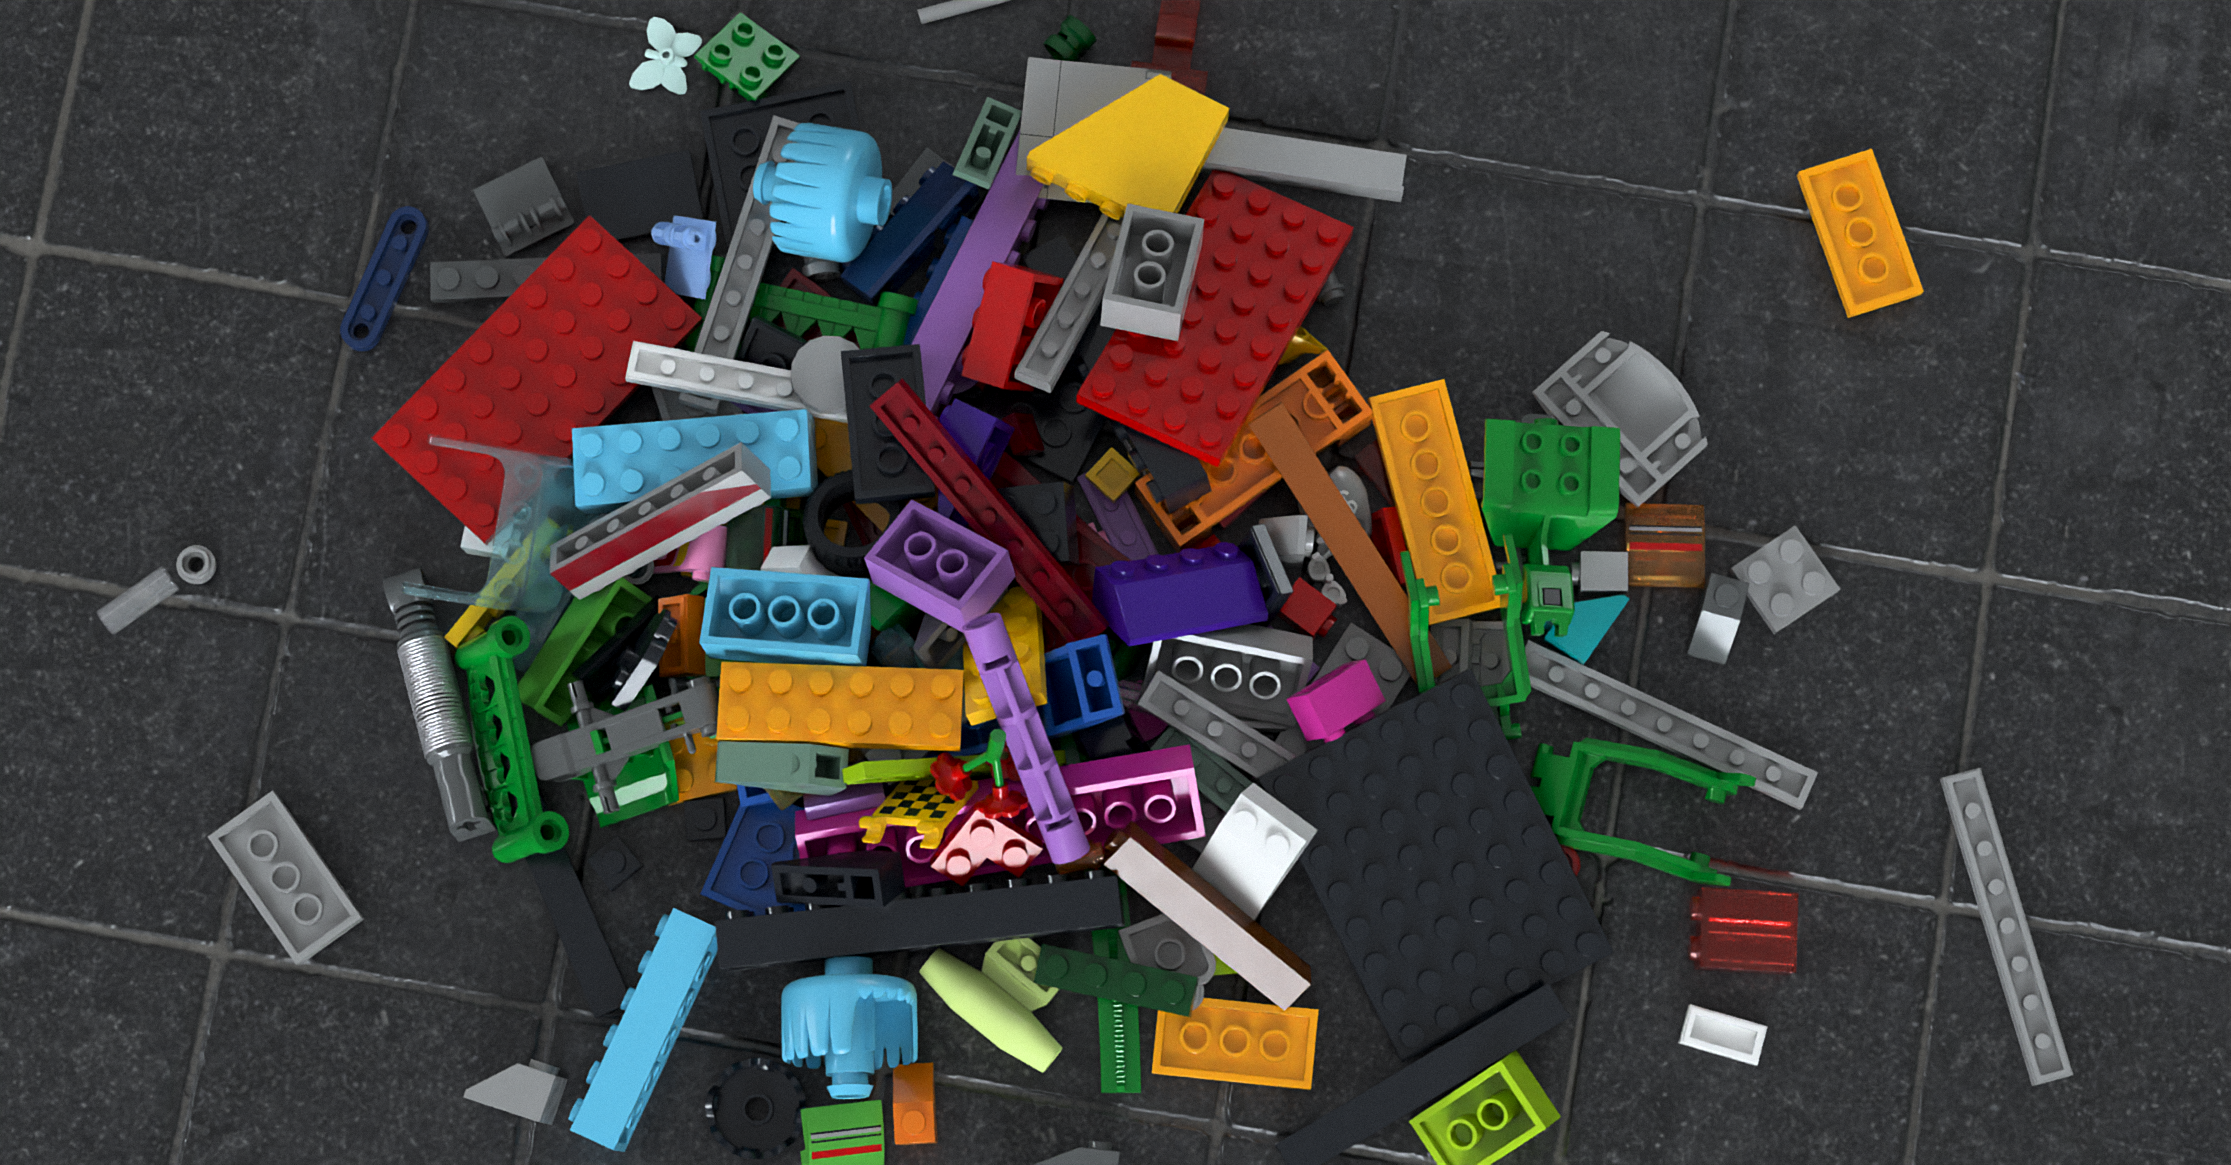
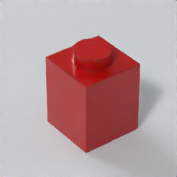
M1299 577L1292 586L1294 592L1277 613V616L1302 635L1311 636L1313 640L1318 634L1324 638L1338 620L1333 616L1337 605Z

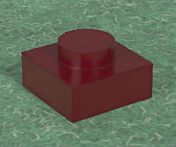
M1012 413L1001 419L1015 428L1007 444L1014 455L1034 456L1045 450L1033 414Z

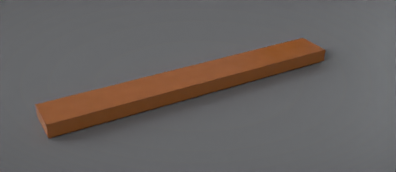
M1280 402L1248 424L1417 685L1408 630L1409 599L1283 403ZM1428 630V643L1435 679L1452 668V665Z

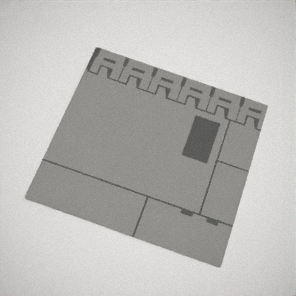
M1029 57L1016 175L1031 176L1030 171L1026 170L1027 156L1032 149L1159 74L1171 79L1172 72ZM1054 183L1050 185L1044 184L1038 195V198L1079 202L1069 197L1064 192V188Z

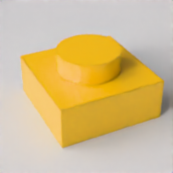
M1113 447L1085 474V478L1113 504L1140 477V473L1136 471L1135 467Z

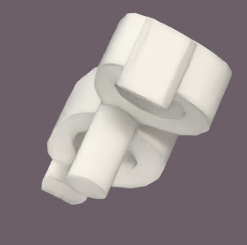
M1319 552L1312 554L1311 561L1307 566V573L1310 579L1314 582H1323L1324 586L1320 593L1337 606L1346 604V593L1336 581H1333V575L1330 574V568L1326 559Z

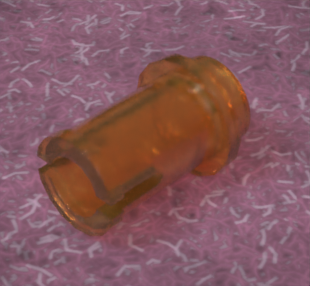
M1091 839L1088 841L1090 850L1087 854L1072 862L1055 864L1058 874L1090 868L1100 870V866H1104L1105 855L1102 841L1095 843Z

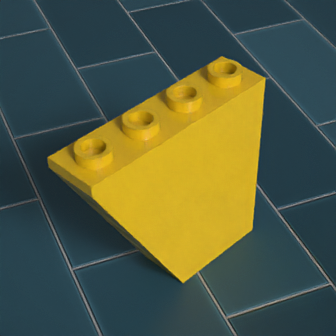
M1159 74L1032 149L1027 156L1026 170L1030 171V175L1042 184L1050 185L1054 183L1064 188V192L1076 201L1084 203L1088 200L1100 206L1099 210L1103 214L1115 220H1119L1121 217L1124 218L1127 203L1178 214L1228 121L1230 108Z

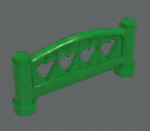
M715 255L711 256V282L706 292V299L695 298L693 310L702 317L703 322L685 340L686 351H695L726 258ZM760 283L749 318L752 321L754 316L759 315L774 323L782 314L786 329L800 337H803L817 322L822 336H840L845 339L854 330L860 349L902 346L910 316L916 315L919 300L896 293L881 291L878 305L874 307Z
M506 616L497 620L489 627L487 632L459 645L455 653L457 666L467 671L474 746L485 794L499 834L492 846V853L498 861L507 864L538 852L548 854L559 850L567 843L569 837V828L565 819L553 811L543 812L540 796L538 795L539 790L512 659L528 648L530 632L527 625L521 619L514 616ZM486 676L494 681L495 686L491 702L489 701V690L485 681ZM493 714L502 721L503 729L498 741L496 738V727L493 723ZM501 753L508 757L510 762V770L506 779L504 778V766L500 758ZM508 791L517 798L518 808L514 817L511 814L512 807L508 799Z

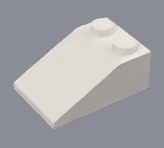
M1252 783L1239 795L1223 818L1192 870L1255 921L1318 830L1255 783Z

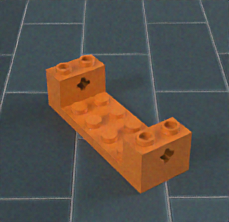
M1329 350L1313 359L1258 398L1219 468L1198 459L1207 473L1211 492L1169 513L1163 501L1156 504L1146 486V483L1150 481L1147 474L1135 482L1136 497L1176 553L1190 548L1194 543L1203 538L1207 539L1210 537L1214 525L1283 478L1248 424L1266 411L1282 402L1316 455L1334 442L1340 447L1370 426L1374 412Z

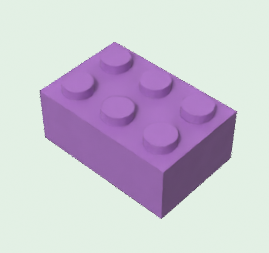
M912 499L864 557L873 584L963 632L962 627L967 622L985 615L1015 578L1008 550Z

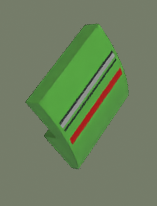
M881 1100L801 1109L805 1150L800 1151L802 1165H884V1124Z

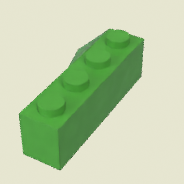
M623 577L608 584L602 590L593 592L580 600L575 596L520 680L518 689L521 703L561 727L572 716L570 708L573 707V703L567 684L576 681L572 673L653 598Z

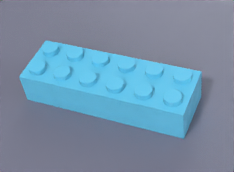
M807 409L572 428L575 506L585 514L613 512L740 442L770 469V499L810 496L818 486L815 418Z
M673 908L670 915L664 914L659 921L655 931V936L659 937V940L653 952L647 950L638 967V972L642 974L636 989L630 987L625 994L620 1007L625 1013L619 1025L613 1024L610 1027L603 1046L608 1048L602 1062H594L586 1079V1083L590 1084V1088L584 1100L581 1098L577 1099L569 1115V1120L573 1122L570 1131L614 1151L625 1152L718 952L716 927Z

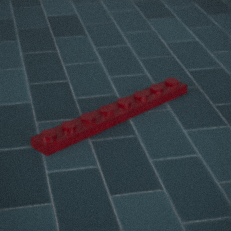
M903 378L870 405V408L978 535L1008 550L1015 579L1069 643L1098 636L1109 626V622Z

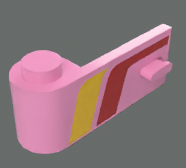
M719 525L700 535L697 539L668 552L664 557L653 560V574L686 571L693 573V580L709 583L711 567L726 568L733 530Z

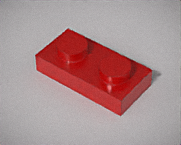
M1396 506L1386 507L1371 514L1372 533L1370 540L1402 588L1406 586L1400 552L1406 551V546Z

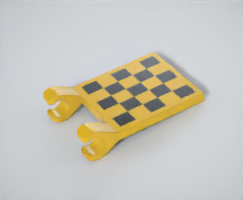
M936 779L901 781L871 816H862L860 818L859 827L867 829L866 835L862 838L863 843H880L886 825L893 824L916 826L917 833L924 834L920 848L936 849L941 842L944 829L979 788L978 781L972 780V789L960 801H954L949 795L939 793L935 786Z

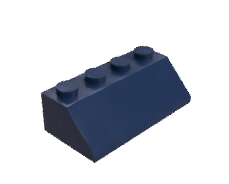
M944 161L937 169L932 166L923 174L918 182L921 187L913 196L905 195L894 207V217L886 225H878L873 230L868 241L869 244L856 259L844 262L841 269L844 272L840 277L843 283L868 305L877 307L881 291L897 293L935 251L933 244L937 237L933 232L936 228L944 232L956 221L961 213L966 214L980 199L977 185L954 176L955 168Z

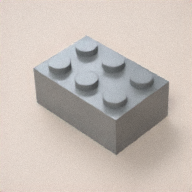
M1127 203L1102 299L1101 326L1174 341L1179 340L1202 246L1205 219Z

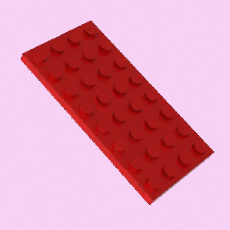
M1212 170L1186 213L1187 216L1205 220L1202 246L1179 340L1174 341L1116 329L1079 389L1076 403L1219 468L1349 243L1354 227L1233 173Z
M589 215L386 422L372 439L487 546L573 457L572 428L603 426L641 387V384L626 382L625 379L633 341L677 349L701 325L703 319Z

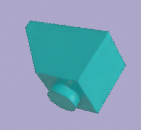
M1617 595L1575 602V612L1568 627L1567 636L1555 637L1554 624L1546 621L1544 629L1548 633L1542 642L1561 655L1584 665L1627 604L1629 598L1625 595Z

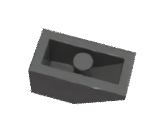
M1714 573L1708 576L1704 582L1687 656L1721 665L1726 664L1741 620L1750 583Z

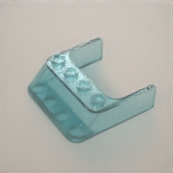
M428 434L427 443L430 445L488 454L496 457L504 467L505 478L487 579L481 590L476 593L402 582V593L499 610L538 613L553 610L559 604L563 585L550 574V545L573 533L577 511L575 506L573 460L554 455Z

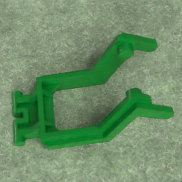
M1512 533L1503 534L1508 564L1502 565V574L1492 575L1491 578L1494 594L1500 595V610L1510 671L1501 683L1483 685L1480 688L1506 739L1513 740L1522 738L1519 723L1511 724L1510 704L1526 701L1527 696L1531 692V685L1520 621L1523 581ZM1407 550L1400 552L1409 597L1408 630L1418 692L1421 693L1436 685L1428 643L1429 606L1440 605L1436 585L1425 587L1423 578H1414L1411 558Z
M1587 737L1581 742L1573 741L1570 757L1553 755V746L1539 743L1530 777L1541 780L1540 787H1530L1545 817L1553 819L1551 828L1560 845L1633 860L1698 884L1730 886L1731 877L1717 874V870L1708 867L1711 858L1708 855L1691 852L1690 860L1640 842L1586 832L1580 821L1593 770L1605 760L1654 769L1707 789L1705 800L1718 804L1725 803L1726 795H1736L1738 786H1755L1756 777L1743 773L1716 772L1662 751Z

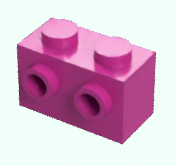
M1366 659L1344 663L1286 699L1306 741L1323 738L1325 743L1343 736L1346 733L1344 727L1353 722L1356 725L1372 718L1375 715L1373 709L1386 701Z

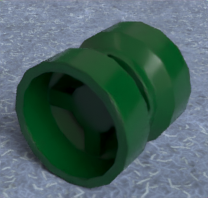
M1069 15L1061 23L1059 33L1051 34L1043 45L1055 60L1078 62L1079 54L1083 50H1089L1096 43L1097 39L1086 25L1076 17Z

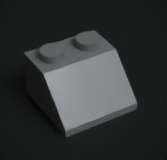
M531 1059L529 1066L517 1063L466 1089L464 1098L540 1123L552 1125L568 1079L558 1076L560 1068Z

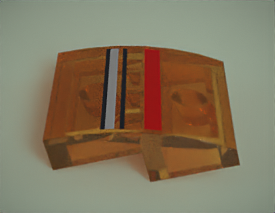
M1626 503L1624 509V552H1628V586L1704 588V505L1643 503L1637 508L1632 503Z

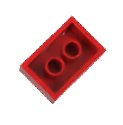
M992 261L991 268L986 271L983 278L982 287L984 294L981 305L973 315L972 327L974 330L972 338L962 355L963 370L961 376L1002 389L1034 392L1035 387L1015 379V370L1063 286L1064 278L1024 266Z

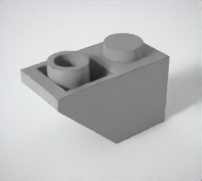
M1308 515L1259 519V525H1265L1284 567L1302 568L1304 557L1311 558L1315 527H1307Z

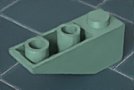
M719 741L717 744L715 782L831 796L847 788V783L843 781L842 769L848 767L849 749L815 744Z

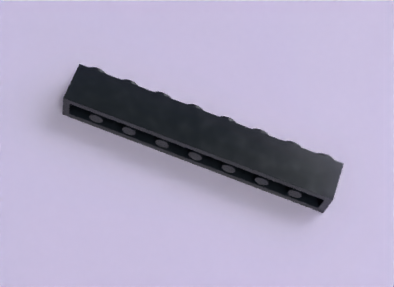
M1063 234L1022 255L1025 267L1064 278V282L1077 260ZM1102 300L1074 350L1078 357L1074 364L1083 381L1086 380L1116 330L1115 328L1101 326ZM1112 420L1109 422L1119 442L1127 440L1132 448L1127 453L1136 471L1140 473L1145 470L1150 481L1146 483V486L1156 504L1163 501L1169 513L1212 491L1207 473L1198 458L1118 421Z

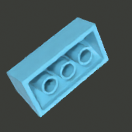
M711 567L699 641L709 658L780 664L867 665L871 637L869 579Z

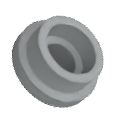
M193 545L185 548L179 554L176 568L179 576L186 582L202 584L212 578L216 571L217 563L214 554L204 546ZM197 559H202L203 568L198 572H193L191 569L192 563Z

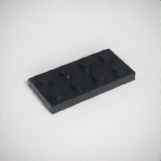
M920 344L841 351L855 504L935 497L934 482L870 408V405L902 378L926 405Z

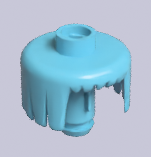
M813 123L798 124L794 128L795 131L791 132L787 138L789 141L797 143L785 144L780 152L783 158L796 162H779L777 166H775L774 161L760 164L753 181L754 198L765 206L772 201L769 207L770 216L787 222L770 223L771 232L778 235L772 236V240L779 250L794 255L836 262H850L856 259L865 249L873 232L874 225L883 226L891 209L892 183L889 179L882 178V160L878 145L873 137L862 131Z
M858 956L828 958L825 960V975L797 979L784 987L781 995L782 1059L788 1064L792 1060L796 1067H802L803 1058H805L808 1068L818 1069L821 1066V1055H824L826 1076L832 1077V1085L827 1086L832 1098L861 1099L869 1097L874 1086L868 1084V1076L874 1075V1070L882 1067L885 1049L890 1068H895L899 1065L901 1054L903 1065H908L911 1062L914 1063L918 1059L916 988L904 978L873 974V959Z

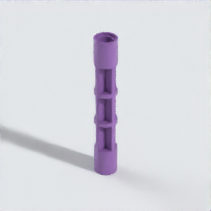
M988 613L967 622L962 627L999 726L1006 733V744L1051 860L1054 864H1064L1077 860L1088 853L1090 845L1000 613Z

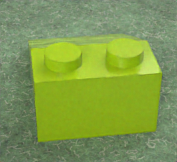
M1515 1050L1412 1118L1409 1122L1437 1165H1491L1560 1119L1561 1116L1518 1051Z

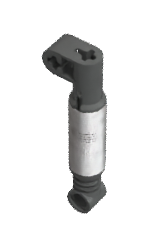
M420 567L384 578L383 587L390 609L395 616L398 633H400L397 653L411 708L417 724L424 758L434 768L435 779L437 780L449 831L458 842L497 831L498 829L494 822L485 791L478 783L475 773V766L472 761V756L475 753L474 743L448 642L444 638L445 634L438 630L435 616H433L434 612L431 607L433 598L426 575Z

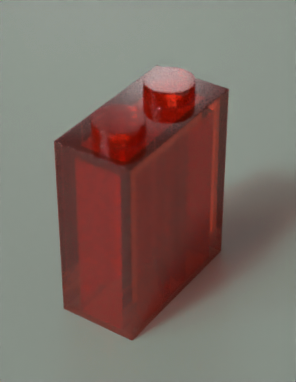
M1702 887L1697 890V897L1691 896L1690 920H1696V936H1690L1688 944L1689 960H1695L1694 970L1788 976L1796 973L1799 893Z

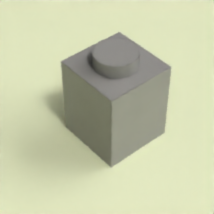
M1581 551L1577 557V562H1571L1570 572L1572 574L1573 586H1577V596L1611 597L1626 595L1628 592V552Z

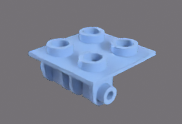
M674 215L673 223L658 222L652 228L651 235L654 242L659 245L670 246L664 284L675 294L706 299V292L711 282V256L717 239L715 232L716 222Z

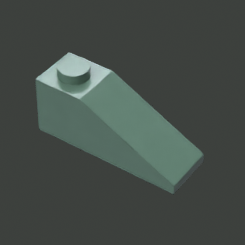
M987 97L953 175L989 190L1010 147L1022 111Z

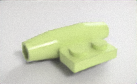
M1030 938L994 942L985 953L982 971L941 948H938L920 969L919 973L944 1002L1001 1050L1042 1073L1047 1070L1062 1051L1063 1047L1032 1014L1033 1011L1047 1006L1060 989L1033 983L1041 947Z

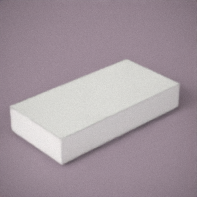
M1689 1004L1678 1043L1756 1066L1758 1065L1768 1026Z

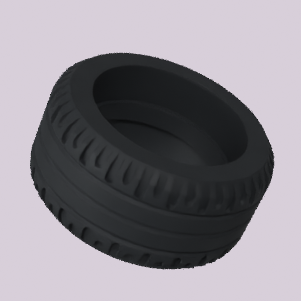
M847 470V472L841 471L840 473H835L834 476L824 479L823 483H819L814 492L810 494L803 513L804 532L816 559L826 569L843 577L866 578L870 574L864 557L906 507L904 500L877 502V504L888 511L890 517L884 532L870 544L849 548L833 543L824 535L828 518L843 504L855 501L852 470Z

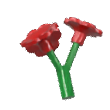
M994 729L991 732L987 750L969 762L962 761L959 758L954 759L950 753L943 752L938 755L937 761L931 764L930 772L936 779V789L942 795H949L954 801L964 799L965 794L972 789V780L969 777L972 769L984 762L990 766L991 775L995 779V783L992 784L993 793L988 794L986 799L977 804L978 811L984 813L988 819H997L1001 816L1007 818L1017 816L1021 809H1025L1029 805L1027 797L1021 796L1019 791H1009L1008 783L1004 781L1007 778L1013 781H1020V777L1006 744V733L1001 729Z

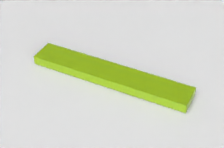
M1065 750L1053 751L1058 765L1064 766L1066 764ZM979 755L953 757L954 759L959 758L962 761L969 762ZM937 757L860 762L842 769L843 781L850 785L932 780L935 778L930 772V766L933 762L937 761ZM984 762L972 769L969 777L992 776L991 767Z

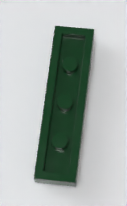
M1042 944L1033 983L1191 1017L1199 978Z

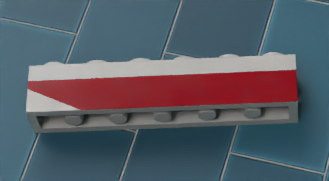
M740 442L550 545V574L579 600L593 592L600 591L608 584L625 575L632 574L638 568L657 558L664 557L668 552L697 539L700 535L729 522L732 518L770 499V469Z

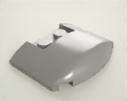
M1601 331L1538 386L1532 394L1544 411L1558 420L1559 425L1620 428L1619 492L1638 508L1707 447L1706 437L1702 439L1697 419L1700 416L1693 401L1672 372L1652 354L1635 343L1629 341L1627 344L1623 341L1607 338L1610 333Z

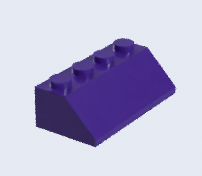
M1221 542L1213 547L1201 549L1187 548L1179 553L1167 555L1153 554L1145 559L1133 561L1120 560L1113 562L1111 565L1095 567L1092 603L1109 622V627L1128 646L1267 621L1268 611L1253 561L1234 543Z

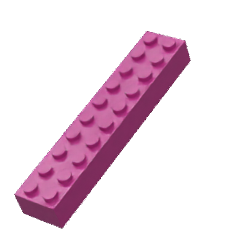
M1190 744L1059 766L1090 845L1088 853L1081 858L1105 854L1104 843L1108 836L1117 828L1123 830L1131 820L1160 844L1206 837ZM1009 778L1004 780L1008 783L1009 791H1019L1021 796L1027 797L1021 780L1013 781ZM995 779L977 780L979 788L944 829L941 842L936 849L920 848L924 834L917 833L916 826L893 824L886 825L880 843H863L862 838L866 835L867 829L859 827V820L862 816H871L878 807L810 821L807 820L805 810L795 811V838L800 859L862 850L894 851L901 854L905 887L951 880L930 867V858L977 801L980 802L986 799L988 794L993 793L992 784L995 783ZM1030 803L1027 808L1021 809L1017 816L1004 817L1042 840L1043 850L1029 866L1053 863ZM986 858L972 876L1006 871V869Z

